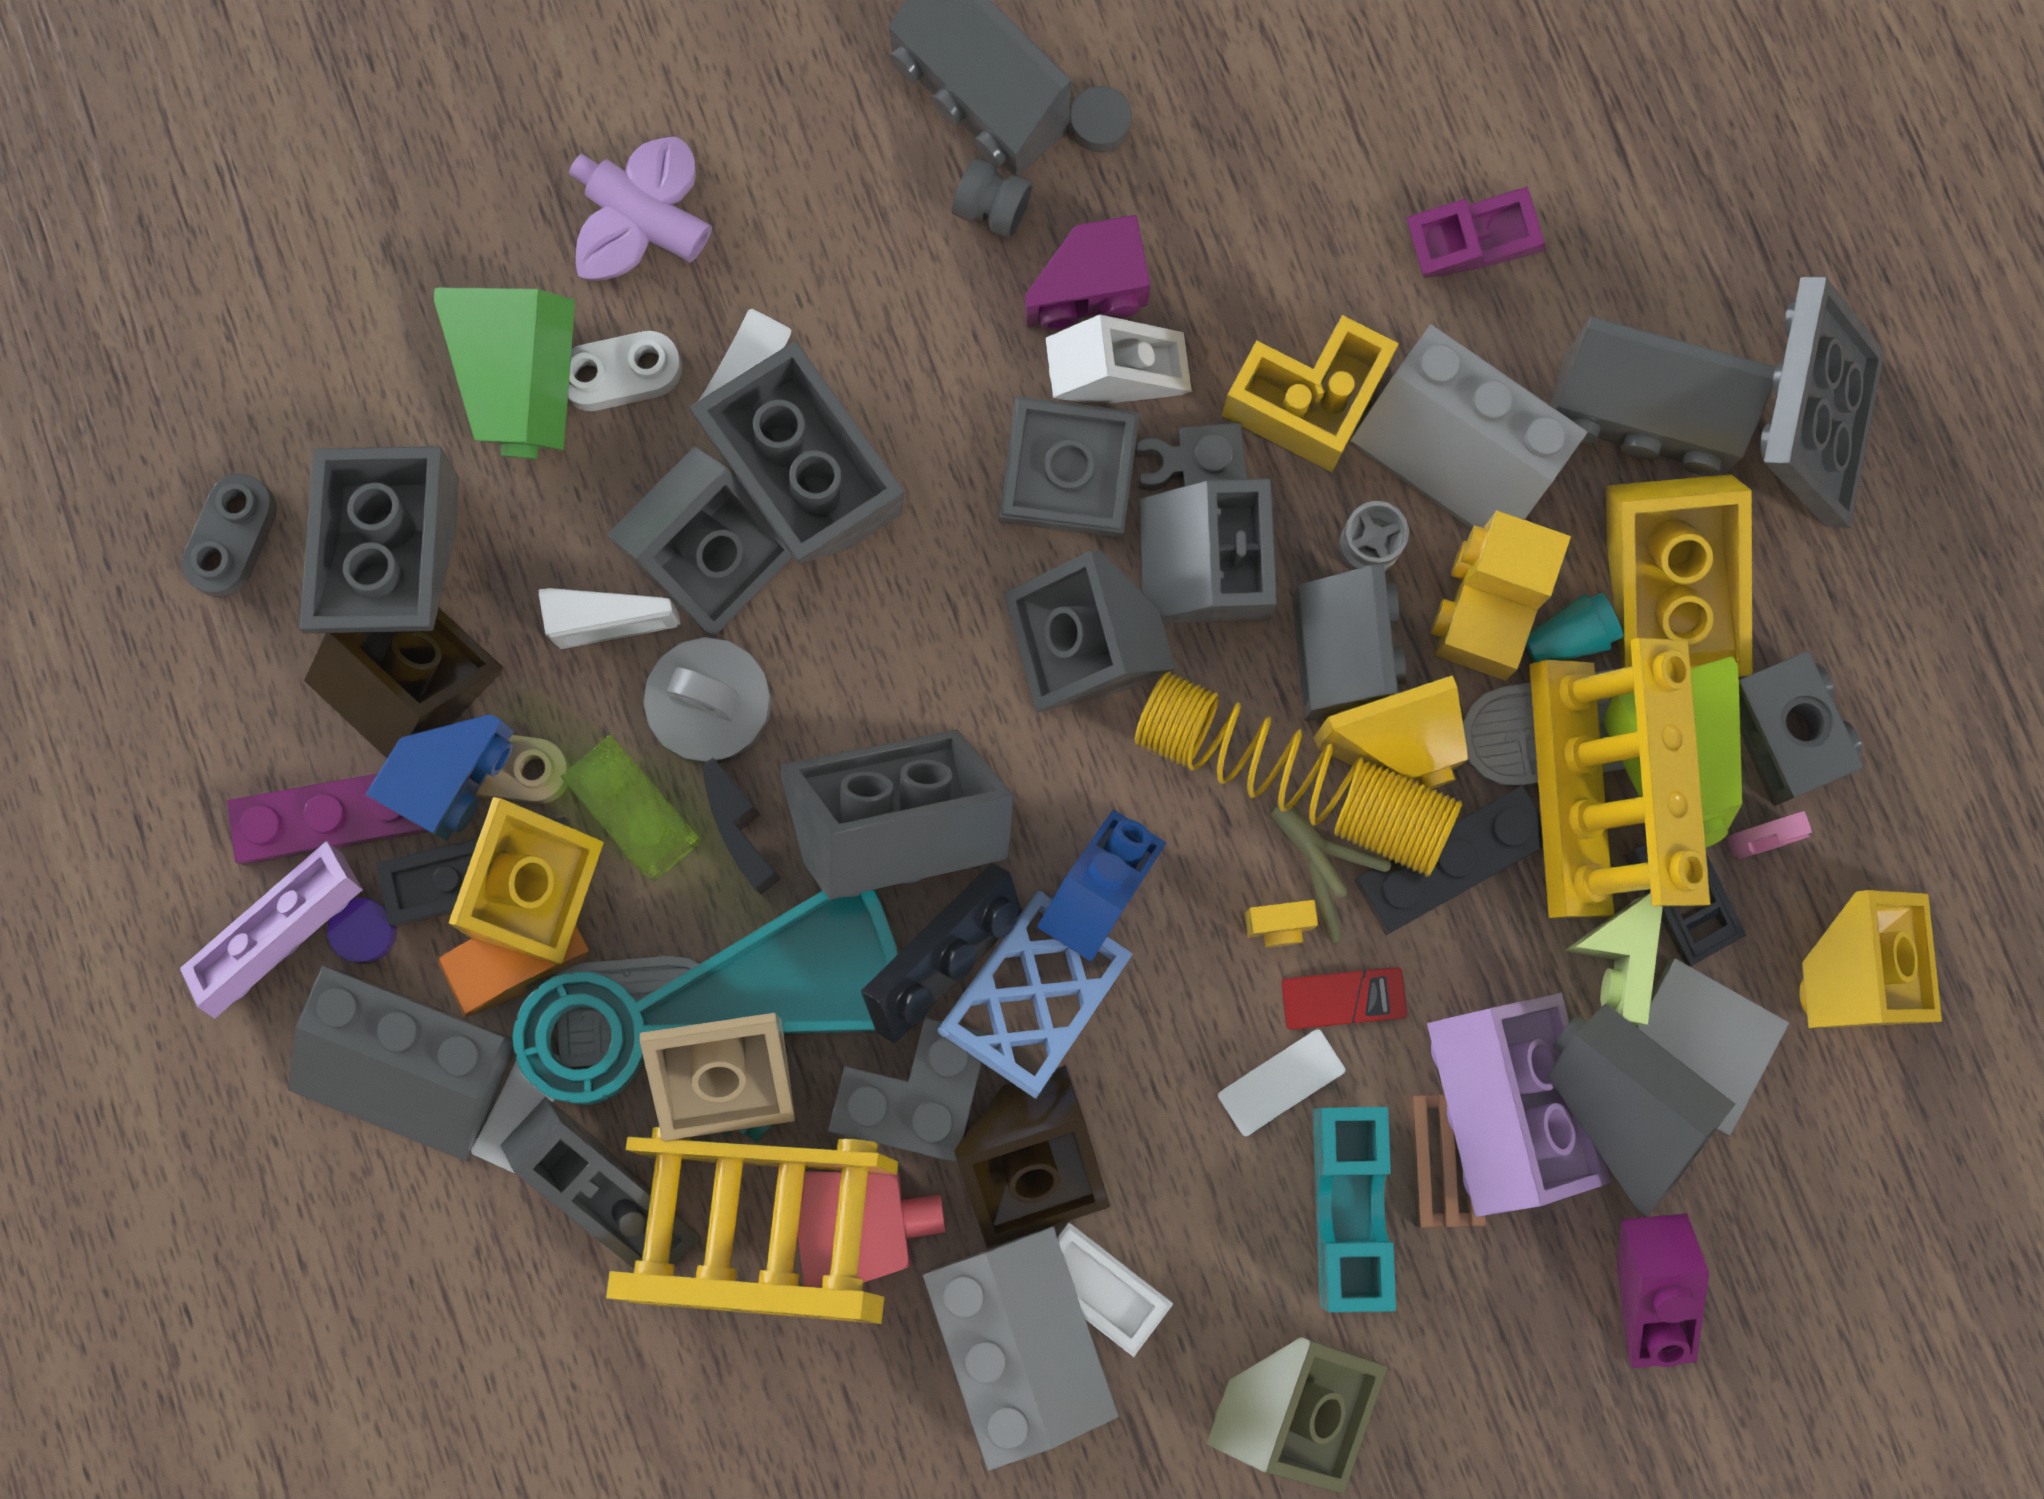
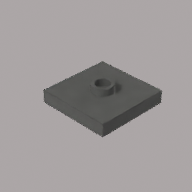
M1016 396L999 522L1123 538L1140 412Z

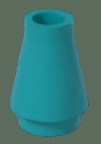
M1603 592L1591 597L1583 593L1537 628L1530 631L1526 648L1533 663L1544 660L1565 661L1611 650L1610 643L1623 638V632L1617 616Z

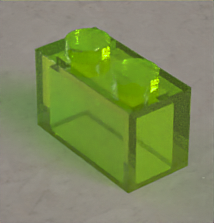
M608 735L560 776L638 869L654 882L703 841L625 748L611 735Z

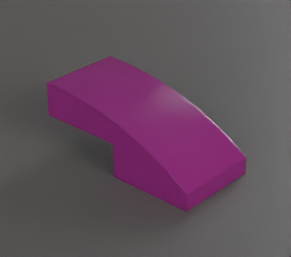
M1528 186L1468 205L1465 198L1406 217L1423 278L1479 269L1545 251L1544 239Z

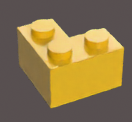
M1342 315L1314 369L1256 340L1227 394L1222 417L1234 423L1241 422V426L1333 472L1388 368L1399 343Z
M1497 510L1483 528L1474 525L1468 540H1463L1451 570L1450 576L1460 579L1454 599L1450 601L1443 598L1431 628L1430 634L1440 637L1434 656L1506 681L1519 667L1537 610L1552 595L1571 536Z

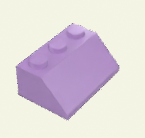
M1562 992L1427 1023L1431 1038V1054L1439 1070L1447 1102V1118L1455 1134L1463 1166V1182L1471 1198L1475 1217L1539 1207L1611 1183L1606 1162L1547 1076L1562 1053L1553 1045L1570 1023Z

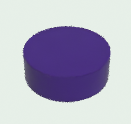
M355 898L349 901L348 905L341 912L329 919L327 935L332 949L340 957L351 962L368 964L382 959L390 952L396 941L397 928L389 926L384 905L366 898Z

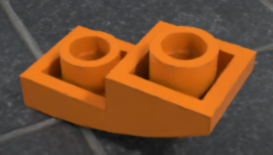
M575 925L562 965L474 938L441 956L438 959V964L464 1018H467L525 994L527 984L586 961L589 950Z

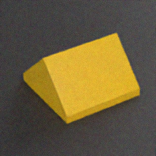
M493 797L449 924L467 937L562 965L604 842L502 798Z

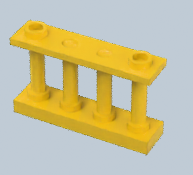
M1643 637L1631 639L1632 666L1596 675L1594 663L1544 660L1529 664L1549 918H1599L1614 916L1613 894L1647 889L1651 890L1652 906L1710 905L1688 641ZM1635 693L1638 731L1600 738L1597 700ZM1640 758L1643 797L1605 803L1602 764ZM1645 823L1648 863L1610 867L1608 829Z
M660 1127L652 1128L651 1138L627 1137V1151L655 1159L642 1261H635L634 1273L609 1271L606 1299L634 1304L882 1324L884 1296L862 1291L864 1279L857 1278L868 1173L897 1175L898 1161L877 1153L878 1143L857 1139H838L837 1150L701 1142L691 1141V1137L663 1141ZM682 1161L716 1163L704 1266H697L696 1278L674 1276L675 1265L669 1264ZM743 1165L778 1167L767 1270L759 1271L758 1283L736 1281L737 1269L731 1268ZM805 1169L841 1171L830 1275H823L822 1288L799 1286L800 1274L793 1273Z

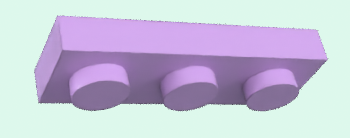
M327 841L323 843L180 968L199 1009L214 1019L218 1017L232 1003L245 996L250 988L278 963L293 954L302 942L333 915L341 912L348 905L349 901L363 890L344 855Z

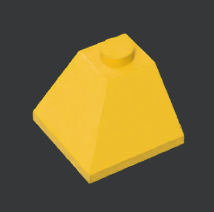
M1453 675L1329 716L1313 737L1318 750L1323 751L1327 744L1332 743L1333 751L1331 756L1353 766L1358 758L1363 756L1364 763L1371 760V763H1377L1378 767L1383 765L1384 769L1389 768V771H1395L1396 775L1401 773L1402 777L1407 776L1408 780L1413 779L1414 783L1419 781L1420 785L1425 784L1426 788L1431 787V789L1456 780L1452 770L1459 768L1468 760L1458 688Z
M1876 890L1856 891L1802 962L1804 979L1800 984L1799 995L1802 1008L1807 1014L1808 1028L1942 1022L1929 895Z

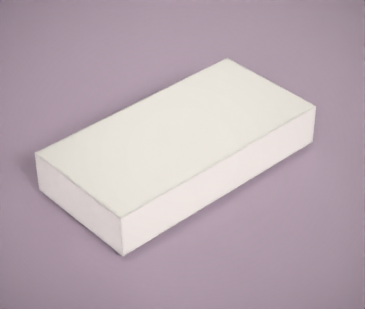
M1068 1222L1059 1234L1058 1241L1075 1285L1084 1317L1089 1323L1134 1357L1172 1307L1173 1302Z

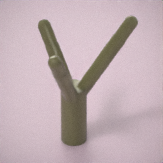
M1290 800L1284 801V806H1286V804H1287ZM1295 805L1284 812H1281L1279 806H1277L1271 813V818L1306 857L1329 939L1333 943H1338L1342 939V934L1329 886L1338 898L1346 896L1347 888L1325 854L1382 872L1389 871L1391 863L1386 859L1323 839Z

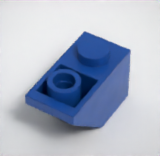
M488 714L402 737L398 740L365 795L434 835L448 841L453 831L461 832L473 818L479 805V799L474 796L487 775L496 776L506 764L513 749V743L509 739L514 730L502 720Z
M1113 809L1065 877L1037 928L1092 962L1167 842L1149 832L1141 823L1128 819Z

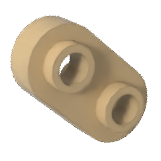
M512 735L509 741L513 743V749L506 764L496 776L487 775L475 795L476 797L491 799L496 797L507 801L530 804L552 802L559 798L569 785L571 778L569 760L560 748L548 740ZM533 759H542L545 764L543 775L536 780H527L524 772L527 763Z

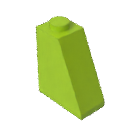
M1733 656L1691 668L1705 848L1718 843L1727 836L1728 829L1742 806L1738 665ZM1635 693L1612 697L1602 720L1609 737L1638 731ZM1640 758L1622 761L1639 797H1643Z

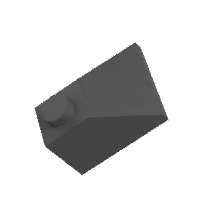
M1091 550L1004 592L1036 712H1044L1131 689L1176 669L1159 609L1100 550Z

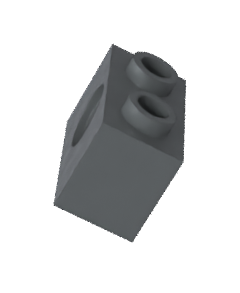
M1809 651L1739 680L1740 732L1775 806L1865 768L1859 757L1862 754L1859 736L1849 722L1842 721L1832 700L1834 697L1832 680L1820 663H1814ZM1789 712L1797 713L1806 720L1809 727V735L1806 741L1798 740L1790 734L1786 725V718Z

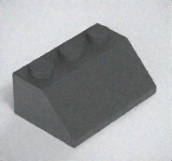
M991 0L904 1L889 25L892 52L890 54L891 62L908 82L914 84L919 80L933 94L931 99L934 106L950 124L956 126L961 122L976 137L974 144L987 162L994 164L995 168H999L1003 164L1013 175H1021L1069 131L1071 79Z
M1590 316L1563 355L1550 406L1588 431L1581 442L1592 443L1598 439L1622 445L1621 450L1632 457L1656 459L1658 456L1682 462V468L1693 474L1716 476L1719 473L1726 474L1743 458L1772 392L1773 376L1776 367Z
M796 340L689 407L693 417L798 564L850 549L902 515L905 491Z
M958 729L781 765V778L804 865L829 900L839 897H853L866 891L901 883H915L923 878L958 870H972L984 864L1008 859L1013 793Z
M322 966L296 1025L288 1090L467 1162L470 1161L472 1156L471 1149L485 1125L513 1058V1039L510 1036L346 971Z

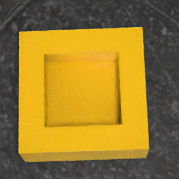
M1315 900L1251 907L1244 913L1247 937H1264L1265 948L1303 943L1302 932L1311 931L1318 926Z

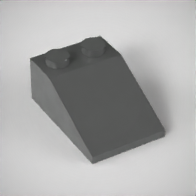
M441 446L313 449L299 626L302 633L433 631L456 535L459 477Z

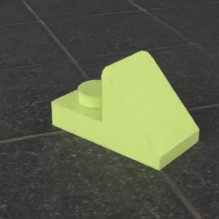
M1651 893L1633 900L1615 913L1614 916L1608 918L1566 949V952L1615 960L1614 969L1608 968L1602 980L1601 1006L1606 1003L1634 1026L1648 1025L1663 907L1652 906Z

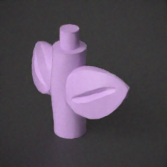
M674 136L642 144L630 156L625 171L608 159L598 164L584 154H580L573 162L569 175L586 185L585 196L602 208L588 216L577 239L576 268L580 278L587 281H600L615 278L629 272L639 264L649 242L679 256L689 263L694 261L703 250L711 235L712 226L698 217L673 206V204L681 201L694 186L696 178L693 153L682 139Z

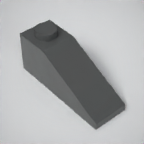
M545 1096L500 1145L513 1172L634 1269L635 1261H642L651 1189L592 1134ZM676 1212L669 1264H674L675 1266L701 1239L700 1235Z

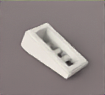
M554 588L539 589L545 635L559 649L678 628L677 625H681L679 612L669 598Z

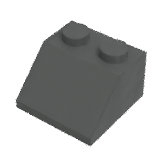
M696 446L607 534L614 544L645 576L712 638L793 557L740 481L726 466Z

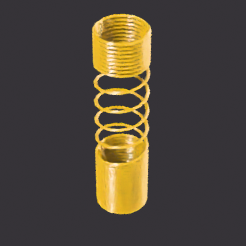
M1171 671L1163 674L1144 707L1135 732L1134 741L1137 747L1141 745L1142 750L1147 748L1148 752L1153 751L1154 755L1158 753L1159 757L1164 756L1165 760L1170 758L1171 763L1176 761L1177 765L1182 764L1183 768L1188 766L1189 770L1193 771L1207 762L1223 739L1217 764V779L1221 785L1230 782L1238 774L1255 749L1247 782V791L1251 798L1260 796L1268 788L1288 758L1278 795V806L1281 812L1291 809L1298 802L1320 769L1309 809V820L1312 826L1320 824L1329 815L1352 780L1347 799L1334 829L1335 836L1340 835L1341 839L1346 838L1347 842L1352 841L1353 845L1358 843L1359 848L1364 846L1365 850L1370 849L1371 853L1376 851L1377 856L1382 854L1383 858L1388 857L1389 861L1394 860L1395 864L1400 862L1401 866L1406 865L1407 869L1412 868L1413 872L1418 870L1419 875L1424 873L1425 877L1431 875L1462 807L1461 800L1456 801L1455 797L1450 799L1449 795L1444 796L1443 792L1438 793L1437 789L1432 791L1431 787L1426 788L1425 784L1420 785L1419 781L1414 783L1413 779L1408 780L1407 776L1402 777L1401 773L1396 775L1395 771L1390 772L1389 768L1384 769L1383 765L1378 767L1377 763L1372 764L1371 760L1364 763L1362 756L1355 761L1330 803L1315 820L1319 794L1333 751L1332 743L1325 746L1299 790L1284 806L1287 783L1302 738L1301 729L1294 733L1285 751L1264 783L1253 792L1255 773L1272 721L1271 716H1267L1238 764L1223 779L1224 760L1233 728L1241 709L1240 702L1235 703L1226 722L1207 752L1195 765H1192V761L1199 751L1213 721L1219 702L1218 693H1212L1211 689L1207 691L1206 687L1201 688L1200 684L1195 686L1194 681L1189 683L1188 679L1183 680L1182 676L1178 678L1177 674L1172 675Z

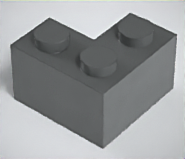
M925 1017L909 1082L844 1066L828 1131L957 1163L954 1150L966 1135L983 1063L938 1033V1028L943 1021ZM963 1027L977 1037L989 1035L988 1032Z

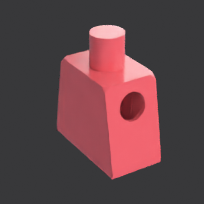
M805 1170L798 1227V1244L804 1287L822 1288L823 1275H830L841 1171ZM868 1173L857 1278L864 1279V1283L906 1269L912 1265L909 1239L945 1234L946 1224L941 1194L903 1199L900 1173H897V1175Z

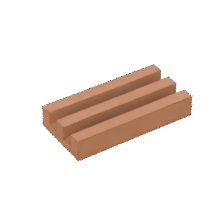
M1445 1095L1410 1096L1417 1227L1486 1226L1485 1216L1475 1217L1468 1193V1212H1459L1455 1134L1448 1122ZM1438 1108L1444 1213H1433L1427 1109Z

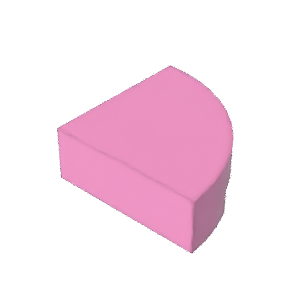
M1805 811L1729 835L1726 839L1732 857H1738L1739 860L1808 838V834L1812 833Z

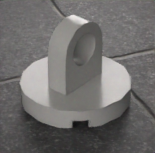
M708 637L682 642L660 657L647 678L643 700L648 726L665 749L687 762L705 764L712 757L717 763L726 762L727 759L735 758L740 753L743 754L753 747L768 725L772 703L766 675L752 655L729 640Z

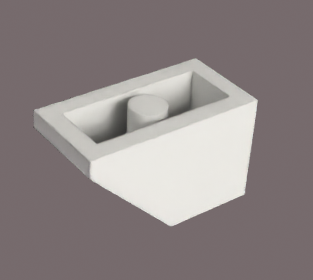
M1097 315L1046 337L1053 398L1091 405H1103L1179 396L1192 392L1184 332L1105 315Z

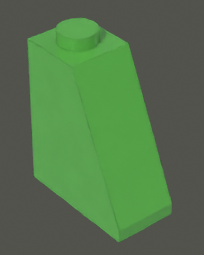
M435 288V306L474 440L500 445L499 456L514 459L538 460V449L564 450L575 299L540 289Z

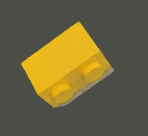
M1732 474L1606 485L1608 561L1614 612L1623 632V638L1618 640L1621 669L1632 666L1630 640L1643 637L1688 641L1691 668L1733 656L1738 665L1739 677L1752 675V490Z

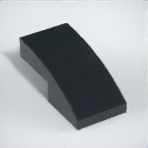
M712 757L703 765V773L714 820L728 851L739 869L754 889L762 895L781 878L741 831L758 817L760 813Z

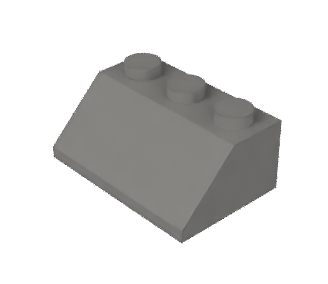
M1430 324L1394 373L1351 438L1349 444L1473 529L1474 525L1483 528L1496 510L1525 520L1588 431Z
M1054 1226L934 1267L923 1274L988 1471L1053 1449L1119 1417Z

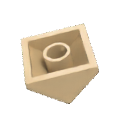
M776 1013L640 1033L641 1050L663 1141L795 1121L782 1019Z

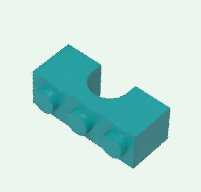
M1388 1107L1314 1108L1312 1111L1319 1307L1327 1312L1396 1311L1394 1244L1388 1238L1384 1206L1385 1180L1387 1174H1391Z

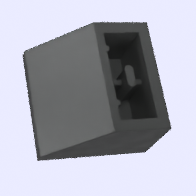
M1271 479L1204 481L1139 499L1142 593L1159 609L1163 624L1270 620L1277 605Z
M1384 564L1370 565L1298 585L1292 597L1304 721L1327 719L1329 716L1397 694V686L1405 685L1406 662L1402 646L1393 647L1390 622H1397L1399 619V597L1396 584L1386 583Z

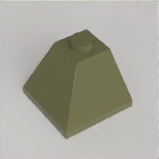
M1300 1337L1229 1380L1223 1399L1217 1407L1215 1421L1206 1445L1265 1473L1344 1494L1388 1367Z

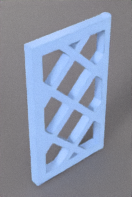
M1037 891L1017 918L1013 929L1003 937L938 1028V1033L942 1037H946L1035 1099L1133 955V953L1107 937L1098 952L1110 959L1112 963L1102 978L1086 980L1081 958L1077 952L1056 939L1030 941L1027 932L1028 925L1038 911L1044 915L1053 900L1042 891ZM1065 952L1073 981L1041 984L1034 955ZM1020 956L1028 986L996 989L993 974L1005 958ZM1077 994L1080 1010L1070 1025L1053 1028L1045 998ZM1032 999L1040 1030L1007 1033L1000 1003ZM986 1004L994 1035L977 1037L958 1024L970 1006ZM1044 1043L1047 1059L1034 1076L1015 1063L1011 1047Z

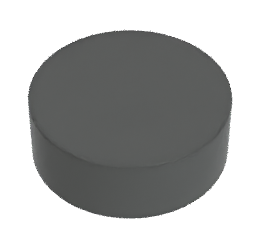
M1095 86L1084 90L1076 97L1071 107L1070 128L1073 137L1082 147L1094 152H1107L1119 147L1125 141L1130 131L1132 114L1129 102L1123 94L1111 87Z

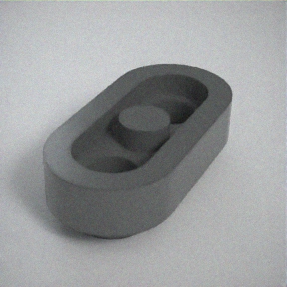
M233 474L218 481L208 495L184 550L182 570L186 579L192 586L208 596L228 597L237 593L246 585L274 523L277 513L275 498L272 492L258 479L247 474ZM239 495H246L247 503L245 508L238 513H230L231 501ZM220 552L222 556L220 565L215 570L206 571V558L212 553Z

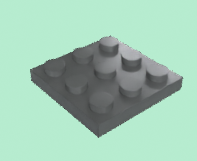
M1801 277L1796 301H1792L1786 311L1785 329L1788 343L1784 362H1779L1774 371L1773 392L1776 403L1772 423H1767L1762 432L1761 455L1764 463L1826 527L1851 528L1885 351L1827 277Z

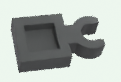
M1241 422L1179 428L1177 434L1178 446L1170 447L1166 442L1155 438L1144 439L1136 443V457L1154 456L1162 464V468L1156 473L1140 474L1139 488L1144 490L1161 489L1169 483L1171 478L1182 477L1183 487L1204 481L1247 479Z

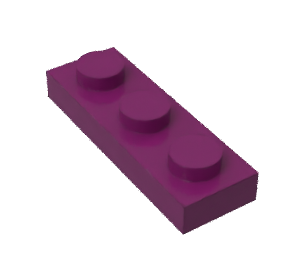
M377 774L227 800L235 863L241 865L310 854L326 841L338 849L422 834L429 831L365 795Z

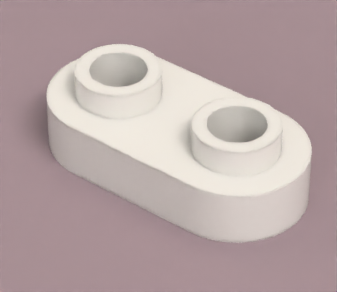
M642 331L572 348L568 402L580 410L598 411L666 395L676 387L683 370L682 360L675 344L662 333ZM655 353L659 356V359L654 367L642 369L638 366V360L642 355ZM583 367H596L598 372L592 381L584 383L577 380L578 372Z

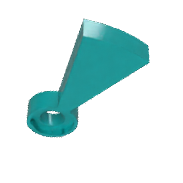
M874 890L866 891L853 897H839L830 900L824 891H821L638 1002L623 986L609 977L593 972H573L572 975L566 973L550 978L539 986V990H534L526 998L517 1015L518 1020L515 1021L512 1036L514 1053L517 1054L516 1060L527 1080L549 1098L571 1104L593 1105L608 1100L609 1096L615 1097L639 1076L645 1063L640 1045V1033L776 1013L782 1019L784 1035L876 1033L861 990L898 955L896 944L882 905ZM589 1007L596 1009L606 1017L611 1027L612 1041L608 1053L599 1063L588 1069L573 1070L565 1067L557 1060L552 1050L551 1034L555 1023L563 1014L574 1008Z

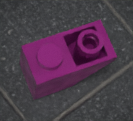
M1137 215L1074 226L1025 294V319L1027 327L1041 325L1044 330H1060L1073 326L1078 322V318L1102 314L1122 319L1136 314L1139 311V307L1148 306L1151 285Z
M1688 1214L1622 1219L1617 1271L1628 1359L1631 1368L1673 1367L1679 1364L1697 1362L1710 1273Z

